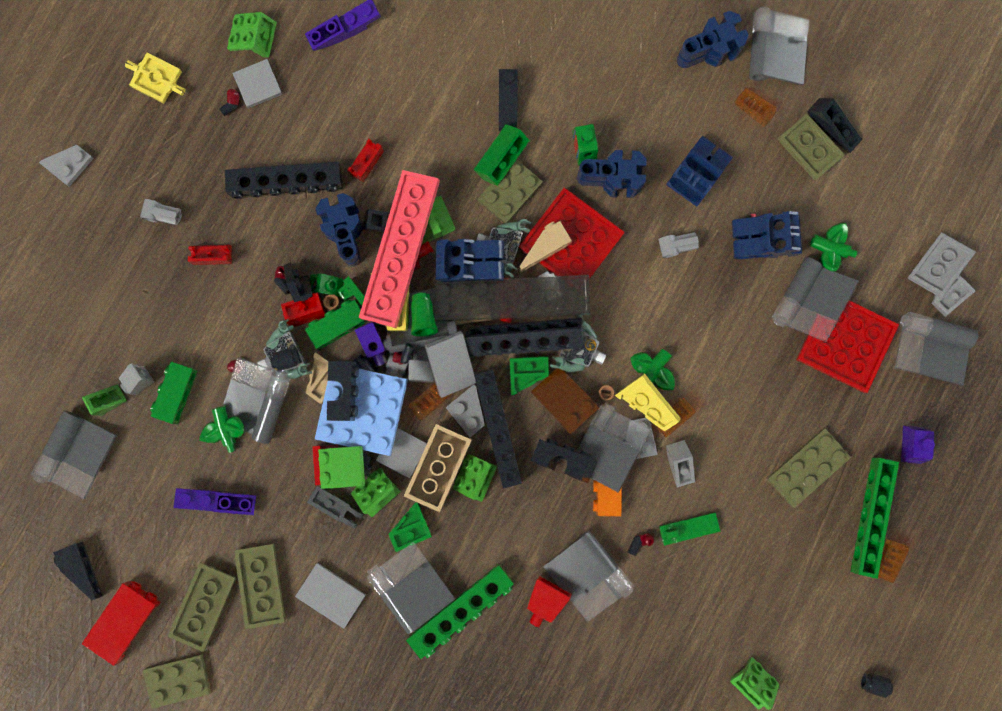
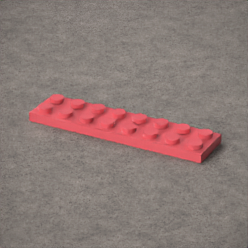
M402 170L360 311V319L397 329L440 183L438 178Z

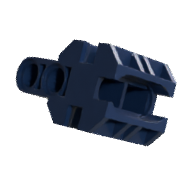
M727 11L723 13L724 18L720 25H718L715 17L708 19L702 33L685 40L677 56V64L681 68H689L705 61L706 64L718 67L722 65L721 61L726 54L730 61L735 60L749 36L746 29L738 33L735 26L737 23L742 22L740 15Z
M703 135L666 184L696 207L733 158L720 147L712 155L711 152L716 144Z
M615 150L608 156V160L585 159L580 164L577 181L583 186L603 187V190L610 197H617V189L625 188L627 189L626 198H633L641 191L646 182V175L641 174L643 167L646 166L647 159L640 151L633 150L631 160H622L623 150Z
M344 193L337 195L339 204L330 206L328 198H323L315 208L317 216L319 215L323 221V224H320L321 231L329 240L336 243L339 255L348 266L355 267L361 262L356 238H359L363 231V223L358 217L360 213L358 206L352 197Z
M787 211L778 215L768 213L758 217L732 220L733 239H740L733 241L734 259L778 258V256L787 255L791 257L802 254L800 215L798 212ZM784 222L785 226L781 230H776V223ZM778 241H785L786 246L784 248H776Z
M469 239L437 241L436 280L444 284L464 282L475 284L479 282L504 281V263L499 262V260H504V241H474ZM461 248V254L455 257L456 252ZM461 267L459 274L455 276V270Z

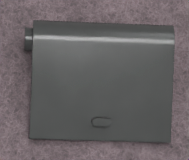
M448 285L409 293L408 331H388L386 328L387 339H383L385 350H389L390 354L404 350L406 343L413 344L415 348H420L457 333ZM417 293L430 294L438 329L436 334L426 337L411 335L412 295Z

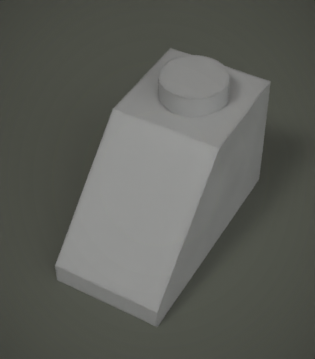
M409 360V380L411 382H435L430 362Z
M132 363L127 366L119 377L122 383L120 384L121 388L125 393L137 395L155 382L144 366Z
M685 440L666 445L667 457L676 487L694 483L693 457Z

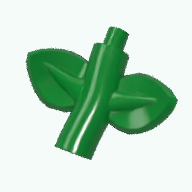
M839 223L829 228L826 238L814 234L810 242V247L823 252L820 258L821 264L827 270L833 272L837 271L841 266V257L848 258L850 256L855 258L858 252L851 249L850 245L845 244L848 239L847 223Z
M661 349L653 359L645 352L636 353L631 357V364L638 373H645L649 380L662 390H674V375L671 370L664 367L672 358L670 353Z
M225 405L212 409L214 421L205 425L200 434L199 441L216 443L221 440L222 445L227 447L228 453L236 451L234 443H236L235 438L241 437L244 433V425L241 419L236 416L228 419Z

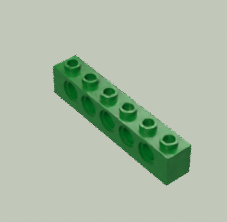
M871 458L850 571L852 573L878 579L899 462L883 458Z
M500 564L496 565L455 598L454 601L409 635L406 639L407 643L420 660L424 656L429 658L436 652L435 647L439 644L445 645L451 640L450 635L455 631L460 633L467 626L466 622L470 619L476 620L482 615L481 610L486 606L489 609L497 603L496 598L501 594L503 596L507 595L513 589L511 586L514 585V582ZM495 583L498 589L496 592H489L486 588L487 585ZM479 595L483 601L481 604L475 605L472 603L471 598ZM464 608L467 611V615L459 617L456 614V610ZM448 620L452 627L450 629H443L441 622ZM433 633L436 636V640L429 642L426 640L425 635Z

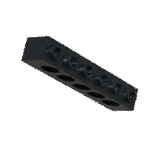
M338 161L225 170L226 193L234 199H241L247 195L257 198L262 197V194H270V196H280L281 193L297 195L303 191H308V193H318L319 190L336 192L338 189H343L342 168ZM326 175L325 181L318 182L319 176ZM307 176L305 183H299L301 177ZM288 178L286 184H280L281 179ZM264 179H269L268 185L261 186ZM250 180V185L243 187V183Z
M582 318L470 326L467 327L465 340L469 356L481 357L484 355L520 354L523 352L558 351L563 349L576 350L584 348L585 333Z
M491 370L475 374L502 486L507 488L522 484L494 372Z

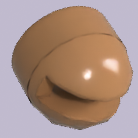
M327 295L323 300L324 307L329 311L336 310L339 306V300L335 295ZM330 300H334L333 307H330Z
M605 384L599 388L601 399L608 401L613 398L614 390L612 386ZM602 389H603V390H609V391H611V394H610V393L601 392V391H602Z

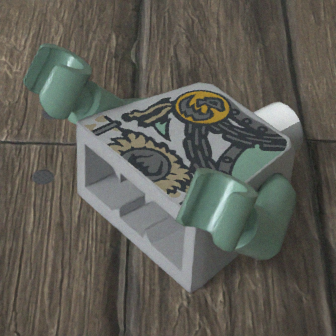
M526 219L498 225L496 228H492L490 236L479 233L476 240L504 241V260H499V262L504 263V274L511 278L514 275L510 271L512 269L517 270L513 263L523 236L521 230L527 233L530 232V229L525 228L528 223L531 224V222Z
M573 312V314L576 315V318H582L583 320L581 314ZM583 320L585 333L584 348L576 350L563 349L559 357H552L556 359V364H550L551 368L576 372L584 370L585 367L588 368L591 361L603 364L606 354L596 350L599 345L597 335L585 320Z
M289 319L279 322V327L266 342V347L263 349L266 358L257 361L258 366L262 372L272 368L274 374H279L283 378L296 379L303 375L312 374V371H307V366L310 363H306L293 333L287 332L294 327L293 325L287 327L286 323ZM288 348H297L301 359L300 364L279 372L276 368L273 369L270 358L273 357L274 352Z

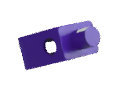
M371 322L355 329L367 358L373 357L376 366L386 363L387 360L383 354V351H386L384 342L376 324ZM375 342L378 348L372 349L370 343Z
M903 426L901 462L922 464L932 460L935 447L934 431L923 427Z

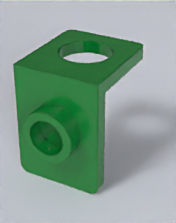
M322 273L310 276L312 294L318 292L341 297L338 290L343 286V278ZM317 279V285L314 288V281Z

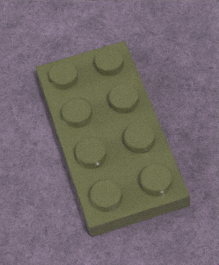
M823 428L766 479L792 508H795L851 457L826 428Z
M275 544L234 550L245 629L286 622Z
M200 562L167 637L202 652L206 651L237 577Z

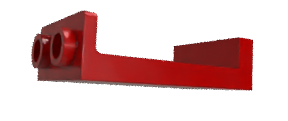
M135 581L122 583L82 642V645L113 666L123 660L125 657L124 653L155 607L161 603L157 600L158 597L155 594L145 592L141 589L142 586Z

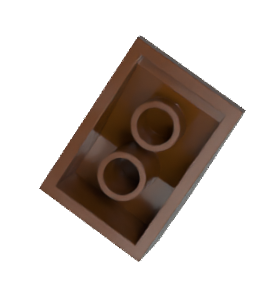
M556 368L531 391L568 434L574 432L599 409L596 403L559 368Z

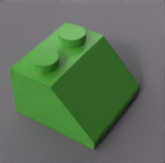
M362 446L318 449L321 489L365 486Z

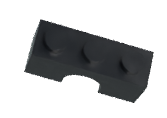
M328 361V381L339 382L342 385L343 394L338 400L327 401L326 421H355V417L358 415L355 397H358L359 393L358 386L356 385L359 367L356 366V362Z
M548 438L547 441L539 439L531 459L532 462L555 471L558 462L566 459L567 468L564 474L587 484L589 483L597 463L591 458V454L581 451L580 454L574 452L575 449L568 445L563 447L557 446L558 442Z

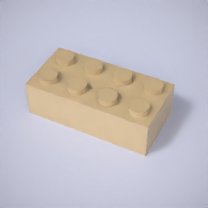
M436 424L404 497L440 512L472 440Z

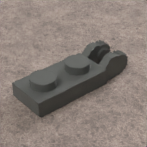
M319 485L316 486L307 501L310 505L352 528H356L357 524L344 517L347 511L359 518L363 516V513L351 507L349 503L329 491L321 489Z

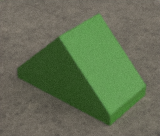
M118 384L82 397L90 414L98 416L106 414L127 401Z

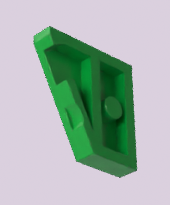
M548 356L510 358L511 395H515L549 376Z
M418 502L413 504L388 534L395 552L432 537Z

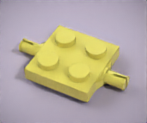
M146 53L144 59L138 65L130 60L125 63L126 68L134 71V76L129 84L132 88L163 104L172 91L181 96L184 95L186 89L177 85V80L182 73L179 68L149 53Z

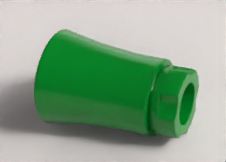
M417 293L412 295L411 335L426 337L436 334L438 329L430 294Z

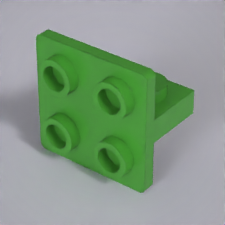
M441 196L436 197L422 244L455 231V226Z
M467 454L459 475L455 479L453 489L473 500L482 502L497 466Z
M378 468L365 480V486H357L351 494L361 511L373 517L401 491L386 476L384 471Z
M751 657L748 659L746 667L733 675L730 682L758 710L762 707L770 710L773 707L779 683L760 663Z

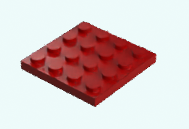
M563 188L518 248L525 254H528L543 230H545L544 227L551 222L556 224L560 221L572 242L569 246L544 259L539 264L580 293L625 232L566 188Z
M848 301L837 322L822 318L818 314L816 315L796 360L863 393H868L899 324L852 301Z

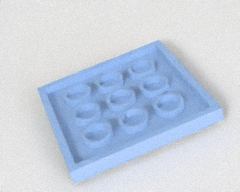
M359 369V376L356 378L359 393L358 397H355L358 415L355 417V421H326L327 401L338 400L343 394V388L339 382L328 381L315 439L347 447L362 446L365 451L391 456L408 379Z

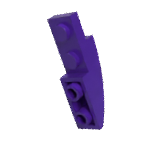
M367 0L340 17L335 15L308 31L305 35L312 50L316 51L359 34L368 29L366 25L377 20L381 15L374 1Z
M176 488L173 508L254 515L256 495Z

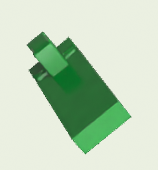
M348 276L343 280L345 284L338 290V293L345 301L355 296L359 303L363 305L364 294Z
M715 512L658 526L664 546L721 532Z

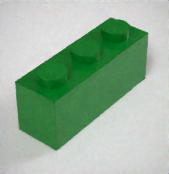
M505 125L473 170L484 181L498 186L530 140L520 129Z
M347 300L341 304V308L335 311L333 309L325 313L323 319L311 321L305 331L315 348L320 351L369 321L359 318L361 308L356 300Z
M170 362V365H167L164 371V381L158 387L157 400L151 406L150 411L152 413L150 417L178 425L198 370Z

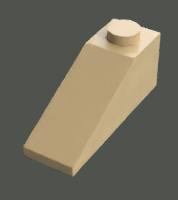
M560 221L556 224L551 222L544 227L545 230H543L519 267L521 273L571 244L572 240Z

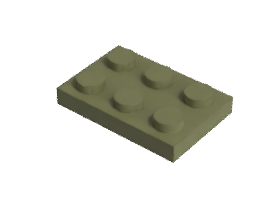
M808 114L804 115L777 139L814 181L844 156L843 152Z
M516 160L499 185L490 184L477 200L505 224L521 209L543 184V181Z
M203 654L143 669L151 709L211 693Z

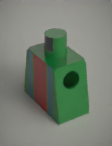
M594 124L574 127L572 135L577 163L580 166L581 162L585 159H597L598 145Z

